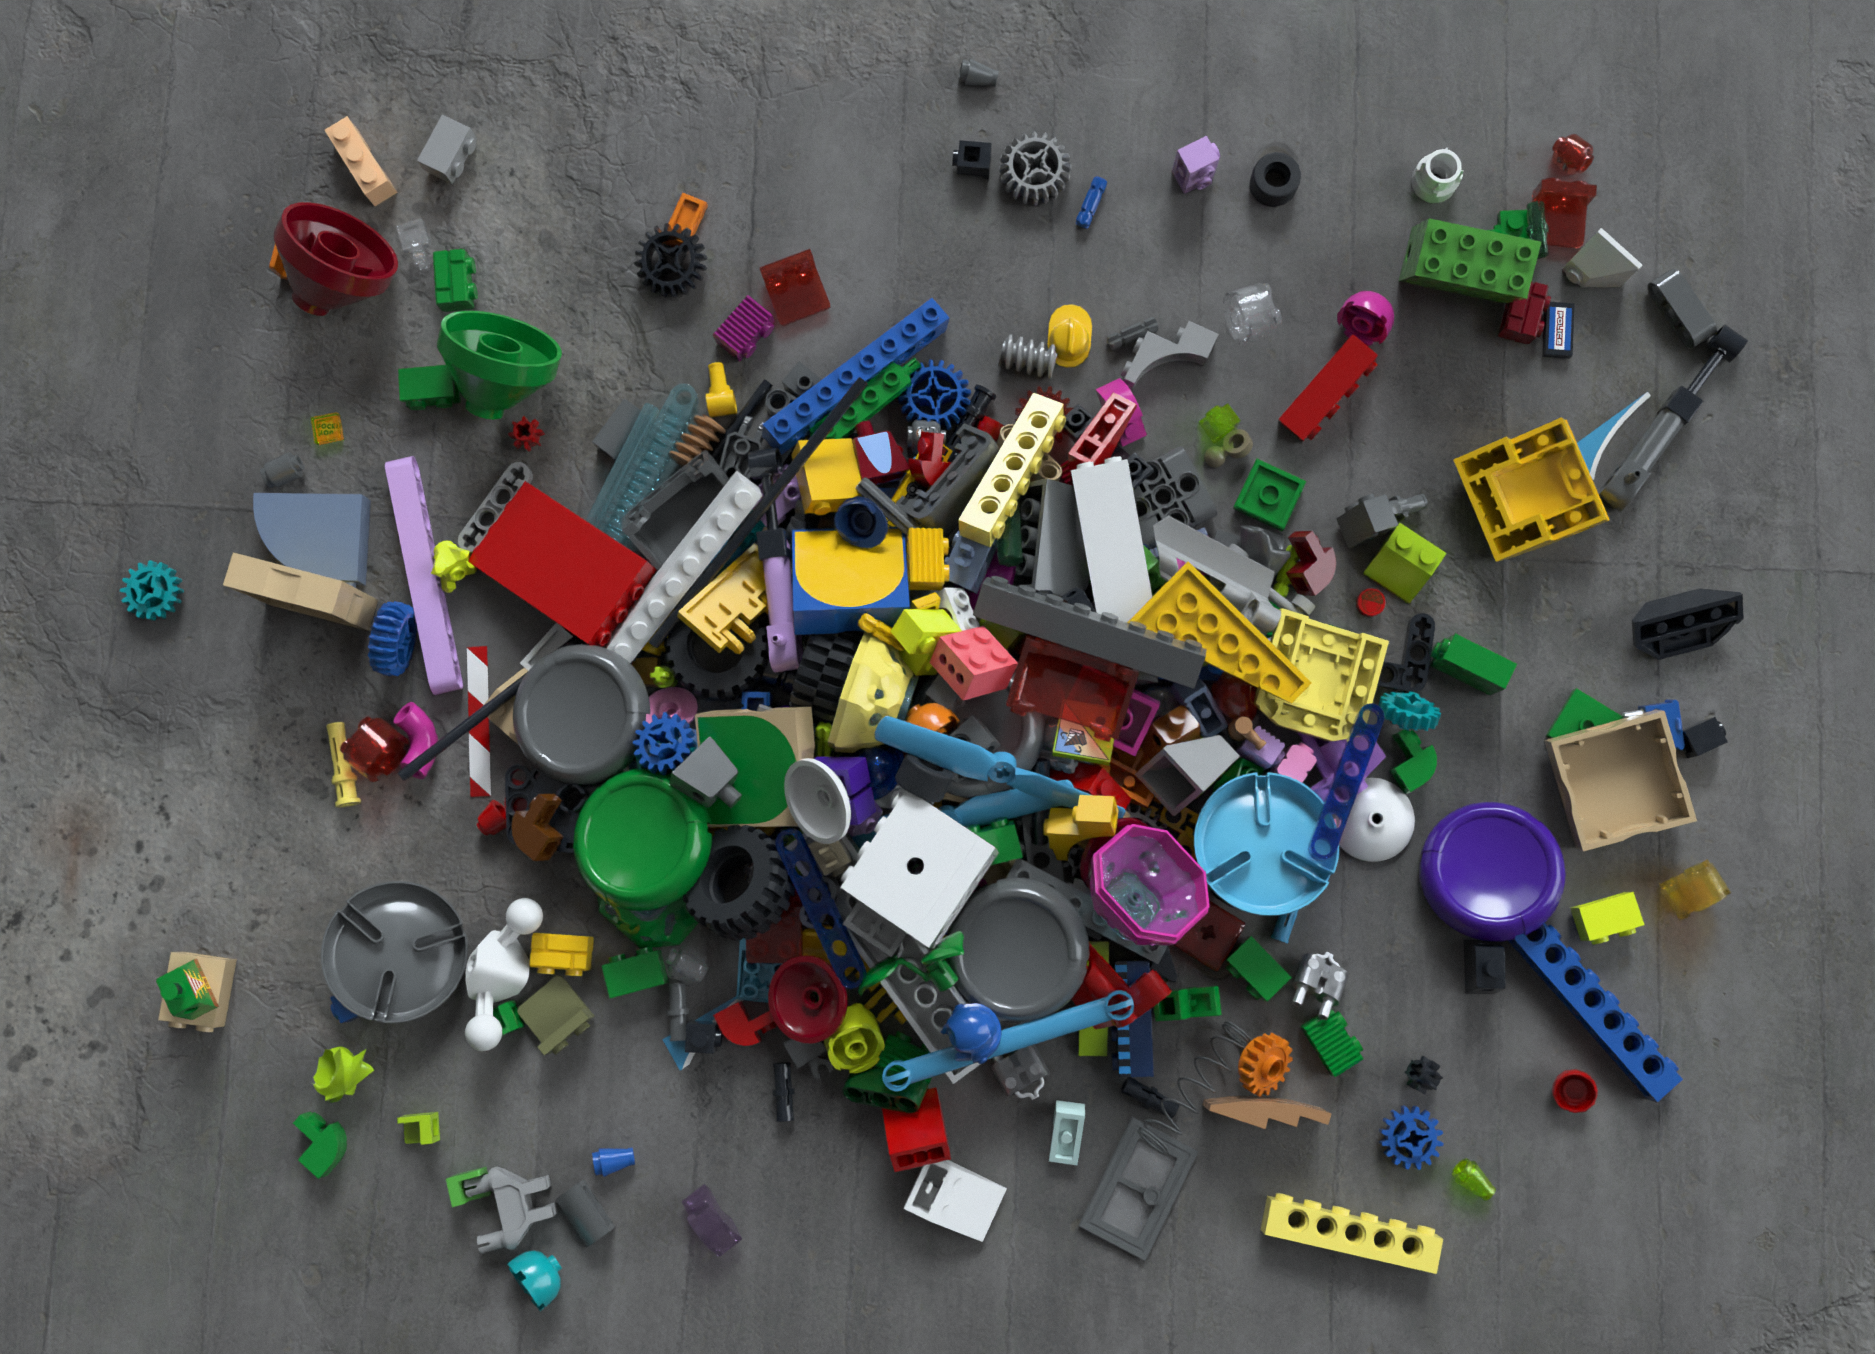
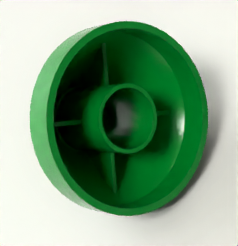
M459 311L448 314L442 319L437 339V349L461 395L467 400L466 409L475 416L492 420L502 418L504 410L511 409L553 381L556 377L562 355L558 343L542 330L508 316L483 311Z

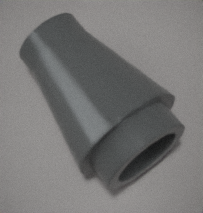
M969 59V61L962 60L958 81L964 82V85L995 87L999 71L991 69L973 59Z

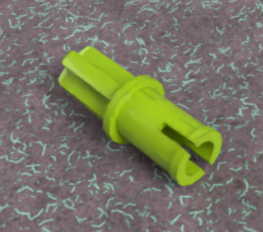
M667 666L655 667V671L650 673V678L660 688L675 687L678 683V680L675 679L670 671L671 668Z

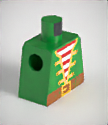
M194 959L156 979L160 994L174 1017L195 1020L219 1007L198 959Z

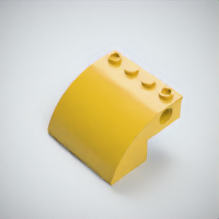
M1562 417L1513 439L1506 436L1454 459V463L1496 562L1539 549L1610 521L1567 419L1565 420Z

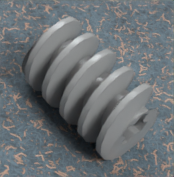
M1009 334L1003 343L998 367L1005 360L1006 369L1008 370L1016 363L1017 372H1021L1023 367L1026 366L1027 374L1031 375L1034 369L1037 368L1038 377H1042L1045 371H1047L1048 379L1051 380L1057 358L1055 345L1052 344L1045 351L1044 342H1041L1037 348H1034V341L1030 339L1028 344L1024 346L1023 337L1020 336L1017 342L1013 343L1012 334Z

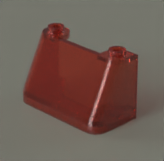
M1026 634L1005 706L1011 707L1010 712L1021 716H1026L1027 712L1033 713L1036 711L1089 727L1094 732V737L1103 741L1110 742L1111 738L1118 740L1139 671Z

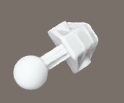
M521 898L511 903L506 912L507 925L501 932L491 931L468 959L466 987L469 998L476 1000V1014L465 1028V1038L469 1046L477 1051L493 1049L502 1038V1026L493 1016V1003L518 995L527 983L529 977V958L517 937L520 934L533 933L542 923V909L532 899Z

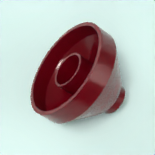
M311 202L291 204L284 209L274 230V241L290 287L294 291L292 300L300 309L312 315L324 316L328 314L329 310L338 309L384 293L398 269V259L394 250L377 231L356 217L330 206Z

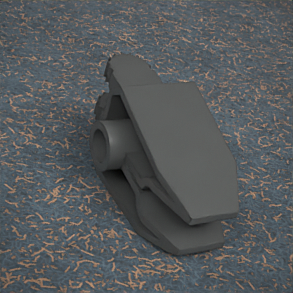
M748 416L743 420L738 433L733 432L727 435L720 468L728 478L736 471L746 477L750 471L748 464L749 452L763 450L761 445L764 440L762 437L763 422L759 425L754 439L747 437L753 419Z

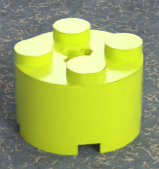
M860 1003L848 1006L840 1028L831 1037L823 1040L831 1064L840 1071L842 1068L849 1070L850 1073H860L872 1068L879 1061V1055L882 1050L884 1051L885 1047L876 1017Z

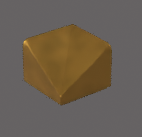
M657 657L636 658L632 662V666L640 675L645 687H658L653 682V679L650 678V673L655 671V667H661V659Z

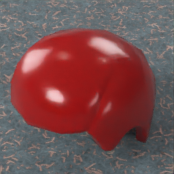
M1578 1069L1565 1070L1556 1076L1552 1084L1553 1097L1558 1106L1563 1110L1580 1113L1586 1112L1595 1105L1598 1095L1597 1086L1592 1077L1586 1072Z

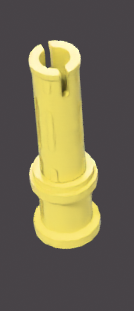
M335 722L327 724L326 728L334 767V776H332L331 782L335 785L337 795L335 807L341 808L358 805L361 803V798L357 797L355 781H357V775L351 769L345 723Z

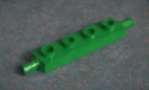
M913 358L903 367L892 362L872 378L825 439L847 438L855 431V425L868 421L912 385L909 375L921 367L917 359ZM828 415L809 429L811 437Z

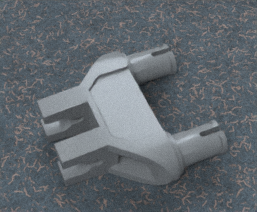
M493 1167L489 1170L488 1174L464 1180V1188L477 1186L465 1191L468 1198L489 1191L495 1194L502 1224L500 1231L477 1236V1245L489 1242L478 1248L480 1254L504 1247L509 1251L515 1250L534 1222L551 1218L558 1214L555 1202L533 1208L530 1196L531 1193L551 1187L549 1175L526 1180L504 1168Z

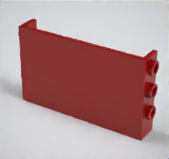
M526 481L512 500L505 505L504 511L497 521L490 526L488 533L481 543L474 548L468 561L587 644L600 647L605 646L610 641L613 631L619 623L625 620L628 610L635 600L642 596L645 586L657 571L648 561Z

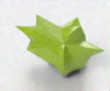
M345 1047L324 1049L323 1056L319 1057L317 1071L313 1077L315 1081L313 1086L318 1093L325 1096V1101L329 1100L331 1103L339 1101L344 1094L353 1095L356 1085L374 1071L371 1065L363 1061L366 1049L355 1056Z

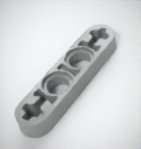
M515 462L506 469L459 534V547L470 551V555H472L474 548L484 539L490 526H482V515L493 513L495 517L493 523H495L504 511L506 504L497 503L498 493L509 491V501H511L525 481L531 484L533 474L524 463ZM523 470L525 478L523 480H516L514 473L516 471L522 472ZM509 482L511 485L513 484L518 489L514 491L511 487L505 484ZM477 526L480 530L486 533L483 536L481 533H478V531H476L473 528ZM468 537H475L476 546H468L466 539Z

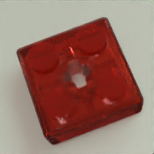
M1209 900L1210 907L1208 908V913L1173 945L1210 969L1218 971L1246 924ZM1210 925L1212 927L1211 932L1214 935L1212 938L1207 937L1203 940V933L1200 929L1201 927L1207 928Z

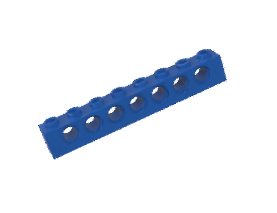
M931 298L763 423L762 437L772 448H778L782 455L797 444L798 441L810 434L809 429L835 408L859 377L868 383L892 362L898 365L903 364L943 334L947 329L950 317Z
M1544 923L1536 930V937L1532 941L1526 935L1524 936V934L1517 935L1513 940H1508L1648 1100L1658 1102L1683 1080L1677 1073L1679 1070L1677 1065L1670 1058H1664L1658 1052L1659 1046L1655 1040L1647 1034L1645 1036L1637 1028L1639 1026L1638 1021L1628 1012L1624 1013L1618 1006L1620 1002L1616 996L1608 990L1604 991L1598 984L1600 982L1599 977L1591 969L1588 968L1586 970L1579 962L1581 958L1578 953L1569 946L1566 948L1559 940L1562 938L1560 933L1552 925L1547 926ZM1550 947L1555 951V959L1551 963L1545 958V952ZM1569 969L1573 971L1575 976L1574 981L1570 985L1565 981V973ZM1590 991L1594 996V1001L1588 1007L1584 1002V996ZM1610 1013L1613 1017V1024L1607 1029L1604 1025V1017ZM1627 1036H1630L1633 1041L1632 1047L1629 1050H1626L1623 1046V1041ZM1647 1058H1650L1652 1068L1646 1073L1643 1069V1063Z

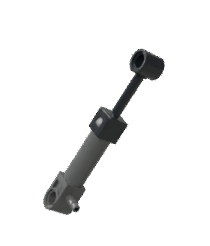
M1726 324L1717 331L1707 344V347L1713 353L1687 389L1684 386H1680L1670 394L1658 410L1655 420L1627 458L1616 467L1599 490L1598 494L1602 500L1619 512L1631 502L1650 476L1649 472L1680 429L1689 423L1704 402L1696 394L1722 359L1729 363L1734 360L1747 344L1748 340Z

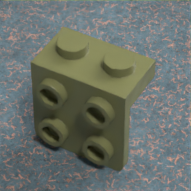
M561 975L551 979L518 1008L520 1017L541 1041L537 1048L544 1056L552 1052L554 1055L560 1053L569 1045L567 1040L574 1034L578 1037L591 1026L588 1022L595 1017Z

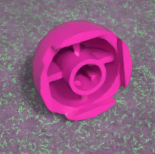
M1361 291L1350 296L1345 301L1337 314V322L1339 326L1342 323L1346 328L1344 334L1350 338L1354 334L1364 344L1372 346L1373 342L1383 343L1394 324V310L1390 302L1379 293Z

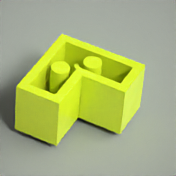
M904 609L893 626L891 633L905 648L903 651H898L900 657L913 673L919 676L936 675L938 673L929 662L939 638L961 632L962 630L944 609Z

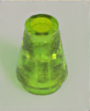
M1465 1158L1456 1164L1452 1175L1455 1177L1457 1184L1484 1201L1489 1200L1495 1194L1496 1188L1475 1161Z

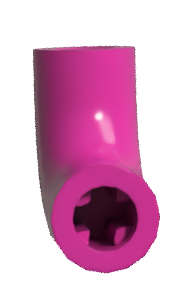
M414 702L407 703L396 714L394 723L408 735L410 740L408 753L400 763L401 768H404L438 741V736L431 719ZM435 758L412 776L417 779H424L432 768Z

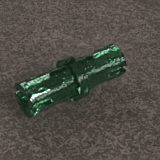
M1533 201L1526 205L1528 213L1526 234L1531 240L1541 242L1537 258L1541 259L1549 255L1547 245L1549 226L1545 220V203L1543 201Z

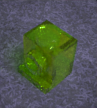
M1227 403L1223 407L1216 405L1205 414L1206 417L1198 423L1215 444L1229 432L1237 429L1241 420Z

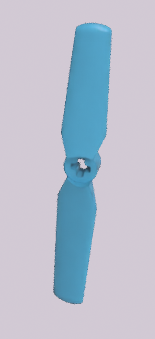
M890 716L882 718L875 730V739L964 777L988 782L989 776L995 782L1007 783V785L1026 794L1071 809L1074 806H1078L1079 795H1091L1041 774L1017 768L1016 759L1010 753L996 752L993 754L979 745ZM1117 805L1119 810L1118 819L1123 818L1126 810Z
M1069 780L1058 781L1074 788ZM1013 789L975 796L955 807L944 805L939 807L938 810L962 826L974 824L985 826L998 818L1007 817V819H1012L1062 805ZM890 814L880 816L879 821L882 817L888 818ZM872 831L869 834H861L851 838L861 849L866 841L871 843L877 833Z

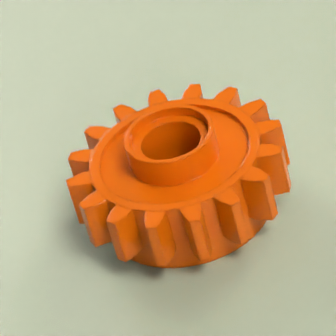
M1274 1033L1270 1035L1263 1034L1250 1041L1244 1048L1238 1063L1239 1081L1243 1083L1242 1087L1259 1097L1262 1094L1269 1095L1271 1088L1276 1091L1278 1088L1277 1083L1279 1081L1284 1082V1073L1290 1071V1068L1287 1067L1288 1063L1293 1061V1058L1289 1056L1293 1051L1288 1046L1289 1042Z

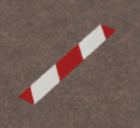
M487 646L467 647L468 717L479 710L489 699ZM488 717L469 731L470 797L491 796Z

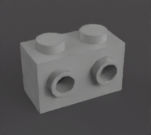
M442 115L417 161L424 171L453 184L456 177L458 178L462 174L464 162L468 155L474 152L477 138L470 127Z

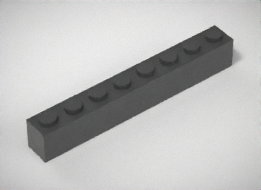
M987 577L982 583L973 613L975 617L1193 689L1195 688L1207 651L1197 641L1187 639L1184 642L1175 639L1173 634L1158 630L1156 633L1147 630V627L1142 623L1118 620L1119 617L1112 613L1102 612V614L1092 612L1091 608L1087 605L1065 603L1063 598L1057 595L1047 594V596L1035 593L1036 590L1026 585H1019V587L1010 585L1008 580L1002 577Z

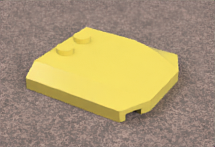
M1283 608L1279 609L1281 610V617L1273 630L1270 642L1312 684L1292 704L1257 688L1253 704L1276 726L1332 742L1364 736L1389 641L1365 633L1357 634L1308 619L1309 616Z

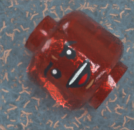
M1577 134L1560 137L1552 147L1554 151L1552 162L1569 175L1582 174L1594 160V155H1592L1593 146Z

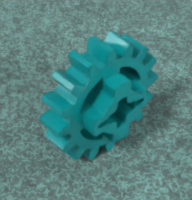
M149 560L147 565L141 562L138 563L139 570L137 571L133 569L128 570L131 577L130 579H122L123 582L127 583V587L121 588L120 592L127 595L121 601L129 605L127 608L129 612L136 613V617L142 619L147 617V619L155 621L157 616L165 619V611L167 610L173 613L176 611L172 605L174 602L181 603L182 601L177 598V594L184 593V589L177 587L182 582V579L174 577L177 573L176 570L168 568V565L162 562L157 564V562Z
M1393 691L1390 694L1384 693L1380 698L1377 708L1379 709L1378 713L1384 715V719L1392 721V724H1397L1400 729L1408 731L1409 729H1414L1415 731H1418V729L1428 731L1429 728L1435 729L1441 716L1440 708L1434 707V703L1410 691L1409 693H1395Z

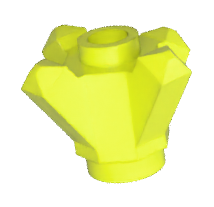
M442 541L435 546L433 550L435 561L431 574L440 577L443 591L451 593L456 589L455 582L463 579L466 575L474 574L477 571V567L468 562L470 551L457 547L452 541Z

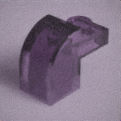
M705 1184L682 1201L689 1215L687 1217L689 1224L701 1241L719 1257L742 1240L732 1218L720 1209L712 1191Z

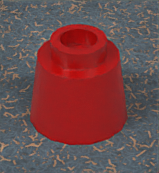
M492 800L477 818L479 822L476 825L484 835H496L506 828L505 807L496 800Z

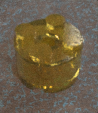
M1708 859L1683 870L1684 873L1673 876L1659 884L1662 888L1660 891L1679 921L1690 917V913L1694 911L1700 912L1727 897L1726 895L1732 893L1714 864L1710 863Z

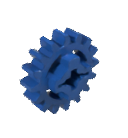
M663 712L662 719H658L654 714L652 715L653 722L650 724L646 721L642 722L645 729L643 731L636 730L635 733L640 739L633 741V745L638 749L634 752V755L640 759L639 763L644 768L648 767V770L653 774L659 769L662 775H666L668 769L674 771L677 765L681 764L686 757L692 754L689 749L696 747L697 743L691 739L695 736V732L689 728L690 725L685 719L681 721L678 714H674L670 718L667 712ZM679 731L682 737L681 743L678 742V739L680 737V735L678 734ZM648 744L651 745V749L649 751L651 756L648 753Z
M1404 1105L1401 1106L1400 1114L1395 1110H1391L1393 1118L1391 1120L1383 1118V1122L1387 1127L1386 1129H1379V1132L1385 1135V1139L1380 1140L1379 1144L1388 1147L1383 1152L1384 1155L1387 1157L1394 1155L1392 1163L1398 1165L1402 1161L1403 1168L1408 1170L1411 1163L1418 1170L1421 1169L1422 1161L1430 1166L1432 1163L1429 1157L1431 1155L1439 1157L1440 1154L1435 1148L1444 1144L1437 1140V1136L1442 1135L1443 1131L1434 1128L1439 1121L1435 1118L1428 1120L1430 1112L1424 1110L1420 1114L1419 1107L1414 1105L1411 1112ZM1413 1118L1422 1121L1426 1128H1418ZM1400 1123L1399 1129L1394 1133L1396 1126ZM1410 1132L1416 1134V1137L1412 1138V1143L1405 1140L1410 1136ZM1426 1142H1428L1427 1147H1426L1425 1150L1422 1152V1148L1424 1147V1145L1426 1144ZM1395 1147H1405L1406 1153L1409 1156L1400 1154Z

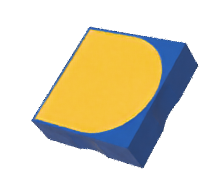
M888 527L886 538L880 545L873 548H861L848 543L840 536L836 529L792 530L793 618L795 635L864 631L858 626V620L865 613L893 628L903 610L910 609L905 534L897 527Z

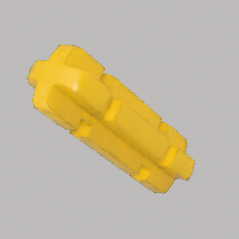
M868 613L861 616L858 620V626L862 630L872 633L874 637L888 645H892L899 651L905 649L891 633L892 627L878 619H874L875 617Z

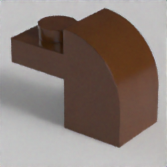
M538 794L530 802L529 811H516L512 820V835L516 845L533 861L550 860L564 838L563 835L548 824L562 801L555 794Z

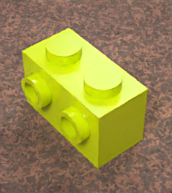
M1623 892L1570 908L1580 940L1591 941L1592 945L1609 941L1608 936L1618 933L1619 937L1636 933V927L1644 925L1634 892Z

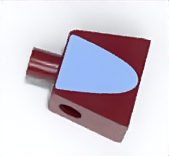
M863 421L855 425L858 437L852 440L861 480L866 477L875 485L902 480L910 469L891 432L874 433L870 421Z

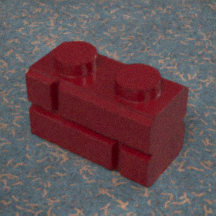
M1531 281L1527 299L1506 303L1498 333L1499 337L1515 340L1523 344H1530L1536 337L1539 338L1544 328V322L1540 321L1542 312L1547 311L1551 301V296H1547L1548 285Z

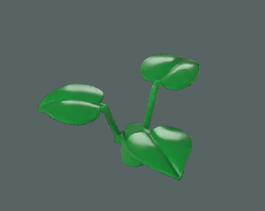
M957 931L940 940L935 948L923 956L921 963L925 965L926 972H923L905 959L898 958L896 954L882 959L864 975L859 986V995L862 996L865 989L887 978L899 965L906 966L921 976L925 982L931 980L939 992L946 991L957 982L958 977L945 959L964 955L963 933Z

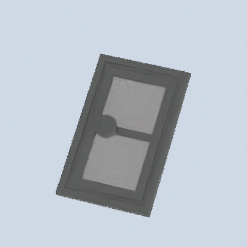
M1131 1117L1078 1226L1146 1261L1199 1151L1146 1124L1148 1131L1160 1139L1168 1148L1169 1152H1167V1155H1163L1153 1149L1139 1136L1137 1130H1139V1127L1144 1128V1122Z

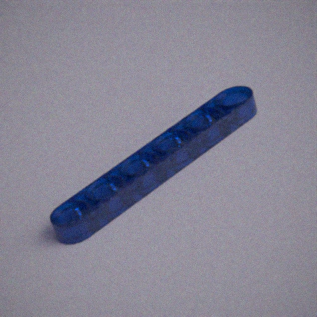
M1366 704L1356 714L1308 844V852L1316 861H1327L1335 854L1384 722V711L1376 704ZM1365 711H1373L1377 715L1378 720L1376 724L1370 725L1363 720V713ZM1356 736H1362L1368 741V748L1366 750H1358L1354 746L1353 740ZM1346 762H1354L1359 769L1358 775H1347L1344 771V764ZM1341 787L1348 791L1349 800L1347 802H1339L1335 798L1334 791L1336 788ZM1327 814H1335L1339 818L1338 828L1332 829L1325 824L1324 819ZM1317 840H1325L1329 844L1330 852L1327 855H1320L1316 852L1315 842Z
M786 829L778 834L776 838L777 851L836 976L844 987L849 989L857 988L862 984L867 974L864 963L847 927L843 925L844 921L804 836L797 829ZM790 834L796 838L797 847L794 850H788L783 845L785 835ZM798 861H804L809 865L810 871L807 876H800L796 872L795 866ZM812 887L818 888L822 893V899L818 903H814L808 898V890ZM822 914H829L834 918L835 924L832 929H825L821 925L820 917ZM840 940L846 944L847 952L845 955H837L833 951L834 941ZM847 967H854L859 971L860 977L858 981L851 982L846 978L845 970Z

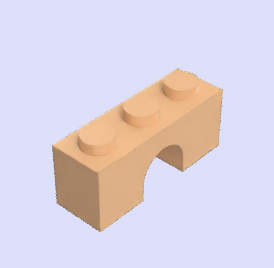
M348 116L325 129V132L363 193L374 206L397 193L386 173L373 157L364 138Z

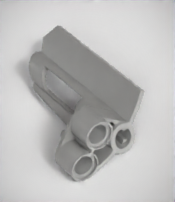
M1169 515L1153 525L1155 545L1159 554L1161 578L1168 581L1178 571L1176 558L1184 562L1189 561L1195 568L1210 575V583L1265 637L1267 633L1275 629L1281 617V610L1273 607L1268 600L1275 574L1273 570Z

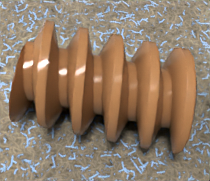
M702 414L703 417L695 415L693 420L697 426L689 424L687 429L690 434L682 433L681 435L684 443L676 442L674 445L678 452L669 451L668 453L669 457L681 467L703 452L704 449L713 451L709 442L714 441L718 443L720 441L715 434L716 432L726 433L721 425L705 414Z

